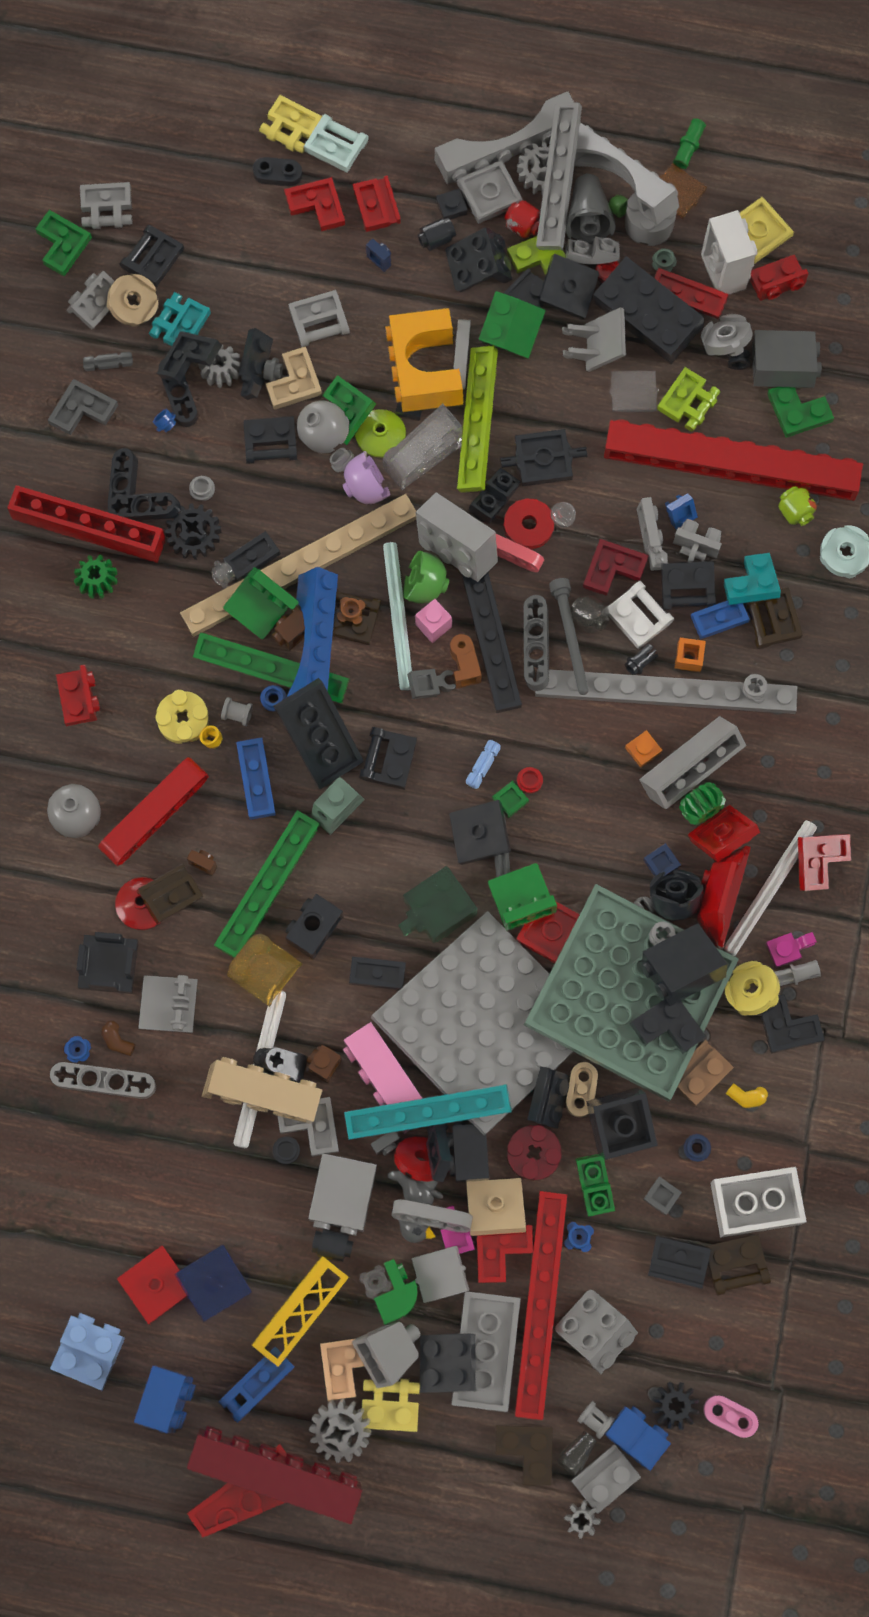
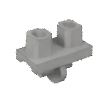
M686 519L681 528L678 527L673 543L682 546L680 553L689 556L687 562H693L694 558L704 561L706 555L716 559L722 544L720 543L721 531L715 528H708L705 537L698 535L696 531L699 524L693 520Z

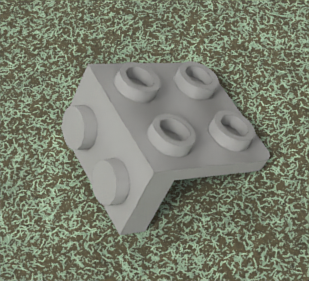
M588 1290L555 1327V1331L583 1355L600 1374L613 1365L616 1357L624 1348L632 1344L634 1337L638 1334L629 1320L594 1290Z

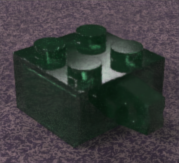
M445 866L403 895V902L409 909L406 912L408 918L400 923L398 928L404 936L416 929L419 933L425 931L434 944L477 916L478 908L449 867Z

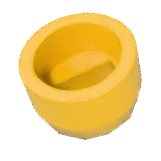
M206 726L199 735L200 741L204 746L212 749L219 747L223 739L221 732L215 726ZM208 736H210L211 738H214V740L211 741V740H208L207 738H208Z

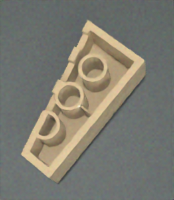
M222 1057L221 1061L215 1060L210 1065L202 1097L211 1099L212 1094L221 1096L220 1099L225 1103L242 1105L243 1102L247 1103V1107L262 1112L272 1110L273 1114L308 1124L314 1122L322 1089L316 1088V1083L308 1080H300V1083L290 1081L289 1075L274 1072V1076L263 1073V1068L255 1065H248L247 1068L237 1066L238 1061Z

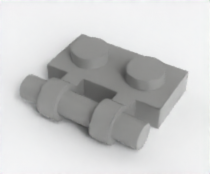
M130 182L80 185L82 212H91V217H82V227L100 229L101 226L123 228V225H132V215H122V210L132 209ZM100 211H113V215L100 216Z

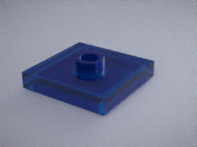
M221 1245L175 1274L203 1322H206L252 1292L224 1245Z

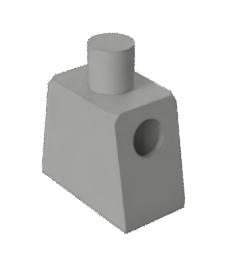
M399 1321L384 1325L352 1341L376 1388L394 1385L418 1358V1351L413 1342L420 1338V1332L415 1325L409 1324L404 1327Z

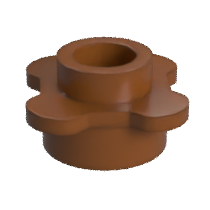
M348 597L342 598L340 601L341 610L337 614L338 620L340 622L351 621L355 625L362 622V610L365 609L364 601Z

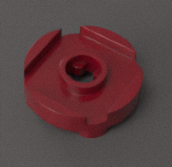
M529 1125L519 1129L511 1137L507 1146V1161L510 1168L517 1176L527 1180L540 1181L548 1178L555 1172L561 1160V1145L558 1138L552 1131L541 1125ZM533 1146L534 1148L539 1147L541 1149L539 1160H535L534 1157L530 1159L527 1157L529 1153L528 1147Z

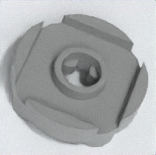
M730 314L720 317V322L714 325L712 321L708 323L702 330L701 338L708 355L730 354L731 356H737L744 351L743 347L750 342L753 332L750 323L746 321L744 316Z

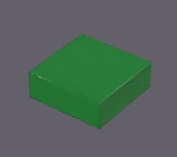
M513 780L492 796L493 801L500 800L502 802L503 812L508 818L529 803V799Z

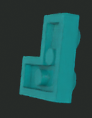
M770 553L744 556L747 576L724 579V588L729 605L780 598L781 595Z

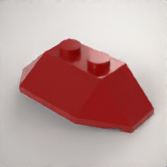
M744 846L721 861L714 862L710 870L705 869L701 885H704L705 889L703 901L696 919L714 946L721 950L724 947L751 847Z

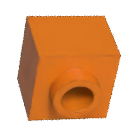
M680 637L677 646L675 669L701 672L706 641ZM691 655L693 659H687L684 656Z

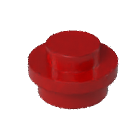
M527 767L518 773L517 785L521 791L531 794L537 792L542 787L543 776L538 769Z

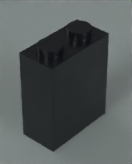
M699 923L644 950L642 953V963L640 964L644 975L647 978L651 977L655 983L658 995L662 999L665 998L670 1006L726 978L728 965Z

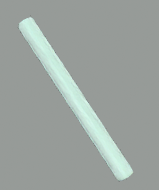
M390 542L383 545L399 686L401 690H410L407 674L412 671L398 549L395 542Z

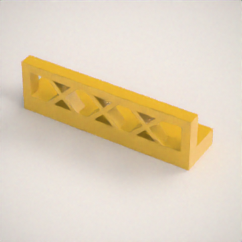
M322 1256L252 1343V1346L279 1367L349 1277ZM329 1268L340 1277V1280L333 1288L322 1289L321 1276ZM318 1281V1289L311 1290V1288ZM330 1291L323 1300L322 1292ZM310 1293H319L320 1305L317 1309L304 1311V1297ZM300 1304L301 1312H293ZM304 1314H312L305 1323ZM301 1315L302 1328L298 1332L286 1334L285 1321L289 1316ZM282 1326L283 1334L275 1335ZM295 1336L287 1345V1337ZM284 1337L285 1349L276 1358L265 1347L271 1339Z

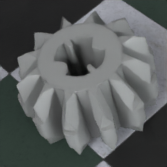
M222 345L211 366L198 364L199 369L202 370L200 372L201 377L207 379L210 386L217 382L219 388L222 387L224 382L231 386V379L238 380L239 378L238 372L241 366L239 354L233 353L231 346L224 350Z

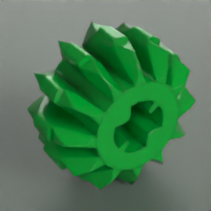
M99 554L97 559L93 560V557L89 555V562L85 563L80 560L79 565L81 568L74 569V574L77 576L74 583L76 586H80L79 591L81 594L88 592L89 598L93 599L95 594L98 593L99 597L103 599V592L112 593L111 585H117L118 580L114 576L118 572L115 567H112L113 563L110 559L104 561L103 556ZM96 574V576L98 577V575L100 574V578L95 579V577L92 579V576Z
M709 782L700 785L681 800L679 808L684 818L690 824L699 825L701 822H705L717 814L724 807L726 799L719 787L717 788L714 783Z

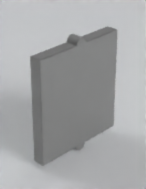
M457 1246L412 1258L417 1276L415 1282L419 1284L424 1303L469 1291L464 1273L466 1267L462 1265Z

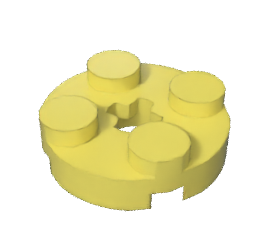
M176 690L166 696L159 704L156 721L160 732L166 739L182 744V742H193L199 739L202 729L208 726L209 713L204 701L198 695L192 692ZM179 712H187L189 720L178 723L177 714Z
M750 961L737 966L733 970V975L725 987V995L728 1002L741 1015L761 1014L778 1003L780 983L777 975L770 967L762 965L761 962ZM754 983L758 986L754 993H746V990L750 989V984Z

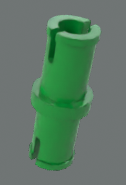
M694 118L691 120L686 135L680 140V148L673 160V164L677 168L687 169L693 153L699 148V139L706 127V124L700 119Z

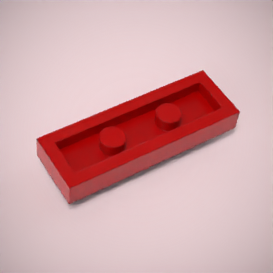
M658 268L654 277L657 281L695 311L719 320L728 299L727 293Z

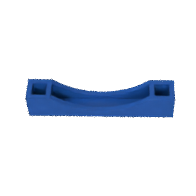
M315 567L298 576L296 599L299 601L304 617L305 637L300 666L287 697L317 678L323 682L328 691L338 575L320 567Z

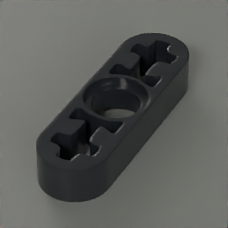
M164 359L161 360V362L159 363L158 369L160 368ZM185 375L180 383L161 378L172 411L176 415V422L182 427L193 426L198 420V413ZM175 387H182L185 389V394L177 398L171 395V391ZM185 404L187 412L190 416L186 419L183 415L181 405Z

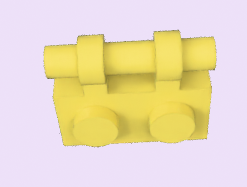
M279 95L268 112V119L273 121V124L269 126L263 123L259 132L267 135V139L273 142L278 141L286 145V148L292 152L296 150L303 154L305 152V144L299 140L301 137L309 139L322 116ZM282 127H285L293 132L289 136L280 130Z
M364 1379L363 1391H374V1400L363 1399L362 1408L365 1410L362 1414V1419H370V1423L365 1428L417 1432L419 1403L408 1402V1394H419L420 1383L409 1382V1379H400V1381H397L392 1386L376 1388L373 1380ZM383 1392L400 1393L399 1402L383 1401Z

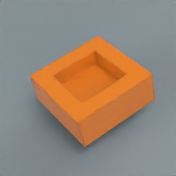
M647 730L625 746V749L640 768L662 753V749Z

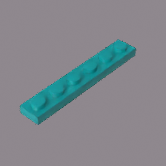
M506 1084L344 1113L348 1139L351 1140L510 1113L512 1109L508 1085Z

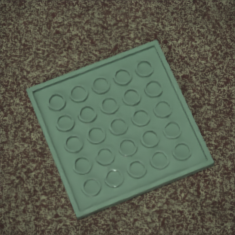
M595 884L524 1026L669 1102L698 1044L682 1054L670 1035L665 1032L645 1046L630 1025L631 1021L665 999L658 995L655 983L651 977L647 978L644 975L640 964L642 963L643 951L654 946L649 939L650 930L656 923L668 921ZM670 923L675 929V934L683 931V929ZM658 929L656 930L659 932L657 934L659 940L661 938L668 939L666 938L667 931L661 932ZM718 948L717 950L728 963L726 978L681 1000L703 1032L739 960Z

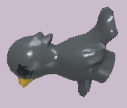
M390 1171L388 1173L389 1179L399 1182L402 1186L405 1200L432 1205L434 1198H443L440 1192L434 1190L438 1184L436 1181H417L401 1171ZM398 1220L401 1234L408 1242L418 1243L424 1239L436 1237L430 1226Z

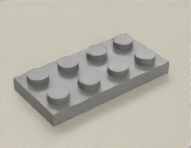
M465 1292L460 1334H475L476 1392H453L452 1405L508 1412L520 1298Z

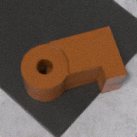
M464 634L454 636L450 642V655L456 661L459 670L454 672L456 689L481 683L482 675L471 638Z

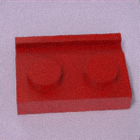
M388 175L384 176L383 179L377 180L375 178L353 184V190L366 232L389 227L390 224L394 223L401 224V218Z

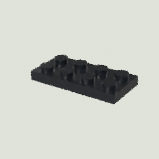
M319 678L273 706L319 789H322L364 762L328 691Z

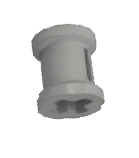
M227 697L223 705L221 720L232 719L242 722L243 726H247L252 715L253 704L248 703L244 705L234 702L232 698Z
M592 1401L577 1421L579 1423L584 1422L596 1432V1437L600 1439L613 1423L614 1418L612 1416L607 1417L595 1407L596 1403Z

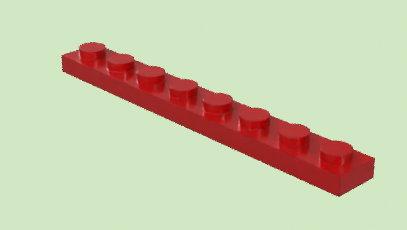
M543 1191L539 1193L515 1417L543 1420L567 1194Z

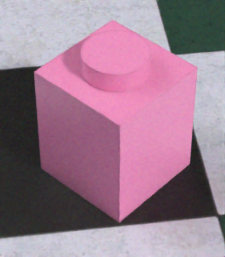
M434 599L415 615V625L433 643L452 628V616Z

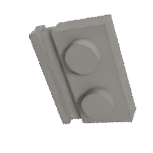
M614 1444L571 1481L592 1508L597 1507L596 1513L598 1514L640 1479L641 1476Z

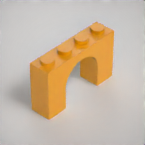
M449 308L389 315L390 326H385L387 342L392 341V346H388L390 362L395 361V366L391 367L393 382L398 381L399 387H395L396 402H401L402 411L408 412L463 405V387L459 369L425 372L414 368L408 362L409 357L419 349L453 344V330Z

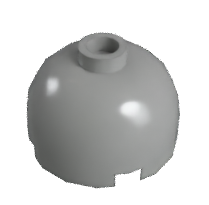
M325 400L315 401L305 406L300 412L297 419V432L301 441L312 451L330 453L334 451V447L338 444L342 445L346 440L349 432V420L343 410L336 404Z
M69 784L60 787L52 794L48 802L47 814L49 822L61 835L79 838L88 835L95 825L97 826L100 821L101 807L99 800L91 790L82 785Z

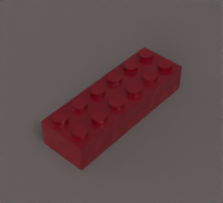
M207 1425L206 1429H199L186 1469L352 1524L362 1494L361 1482L357 1480V1476L341 1471L340 1475L332 1473L329 1466L314 1462L313 1466L303 1462L304 1458L292 1453H287L286 1457L276 1453V1448L265 1444H260L259 1448L249 1444V1439L239 1435H233V1438L223 1436L222 1430Z

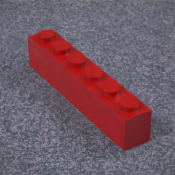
M17 485L7 507L12 520L158 563L166 541L162 528Z

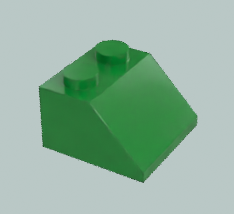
M496 291L479 340L529 359L546 310Z

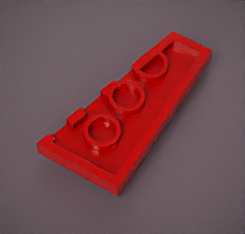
M281 1444L275 1447L277 1454L287 1456ZM227 1483L188 1512L187 1515L202 1537H205L286 1502Z

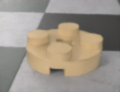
M142 275L121 276L109 288L107 308L121 323L134 327L139 326L151 319L157 311L156 289L152 282ZM135 294L137 296L136 301L139 303L138 306L135 304L130 305L127 295L132 296Z

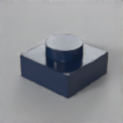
M372 238L366 244V257L385 272L391 266V252L385 244H379Z
M666 843L643 859L654 876L661 872H665V875L671 874L681 866Z

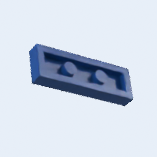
M256 738L236 742L249 819L275 816L263 739Z

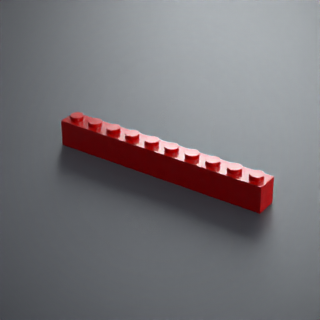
M621 419L616 421L610 420L604 458L787 490L797 486L798 489H807L810 494L855 501L859 493L863 463H859L851 458L835 459L827 454L812 455L806 454L803 450H782L775 445L765 447L756 445L751 441L735 442L727 437H706L698 432L688 434L680 432L675 428H667L665 430L655 428L651 424H630V422Z

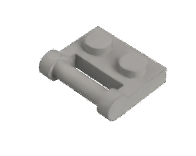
M336 290L288 304L301 347L308 346L310 342L340 333L346 335L350 333ZM337 318L338 324L305 332V327Z

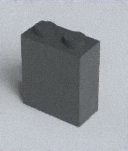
M755 330L752 341L753 386L814 388L816 377H821L822 369L821 362H817V357L820 355V342H816L815 331Z

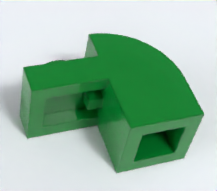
M394 1259L384 1263L394 1290L374 1298L385 1325L408 1315L417 1300L416 1282L404 1284L403 1280L408 1277L402 1263L396 1265Z

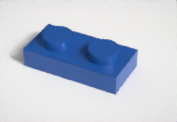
M728 600L691 614V619L700 640L749 622V617L743 603L729 605Z

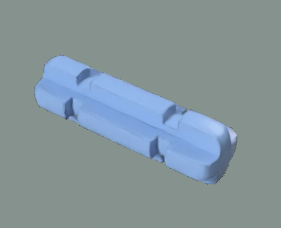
M493 740L487 742L484 747L485 751L481 752L472 768L473 772H470L466 779L468 786L474 789L479 788L482 777H485L494 761V756H497L500 751V744Z

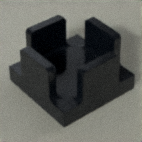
M95 932V936L84 935L83 944L79 945L76 971L79 973L78 989L132 994L139 941L137 939L124 938L122 934Z

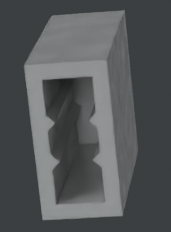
M322 1154L308 1218L309 1221L314 1222L313 1227L329 1230L330 1226L340 1227V1233L353 1236L357 1235V1231L363 1232L377 1165Z

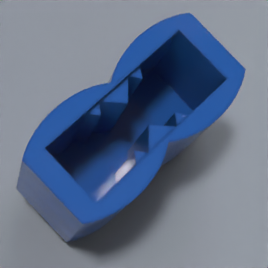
M633 1406L631 1409L624 1407L604 1435L641 1466L651 1471L671 1444L666 1439L668 1434L656 1424L653 1428L644 1421L646 1416Z

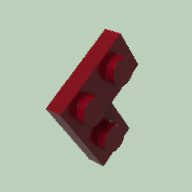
M600 539L583 588L607 596L615 573L640 581L649 555Z

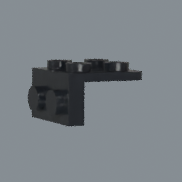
M485 227L446 248L445 253L457 291L464 292L491 277L504 284L513 280L510 272L512 266L504 250L506 244L500 234Z

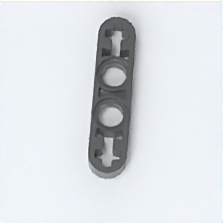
M540 595L530 596L524 602V677L527 686L533 691H541L549 684V614L546 600ZM534 605H539V618H534V613L532 610L534 609ZM540 626L543 628V632L539 636H532L529 634L531 628ZM540 649L544 652L540 659L535 660L529 657L533 650ZM534 667L539 670L540 677L538 682L533 681V678H535Z

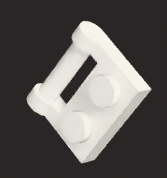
M641 581L635 583L630 590L605 609V611H609V617L638 650L674 621L670 613L666 614L645 590L646 586ZM636 596L659 620L655 625L632 601Z

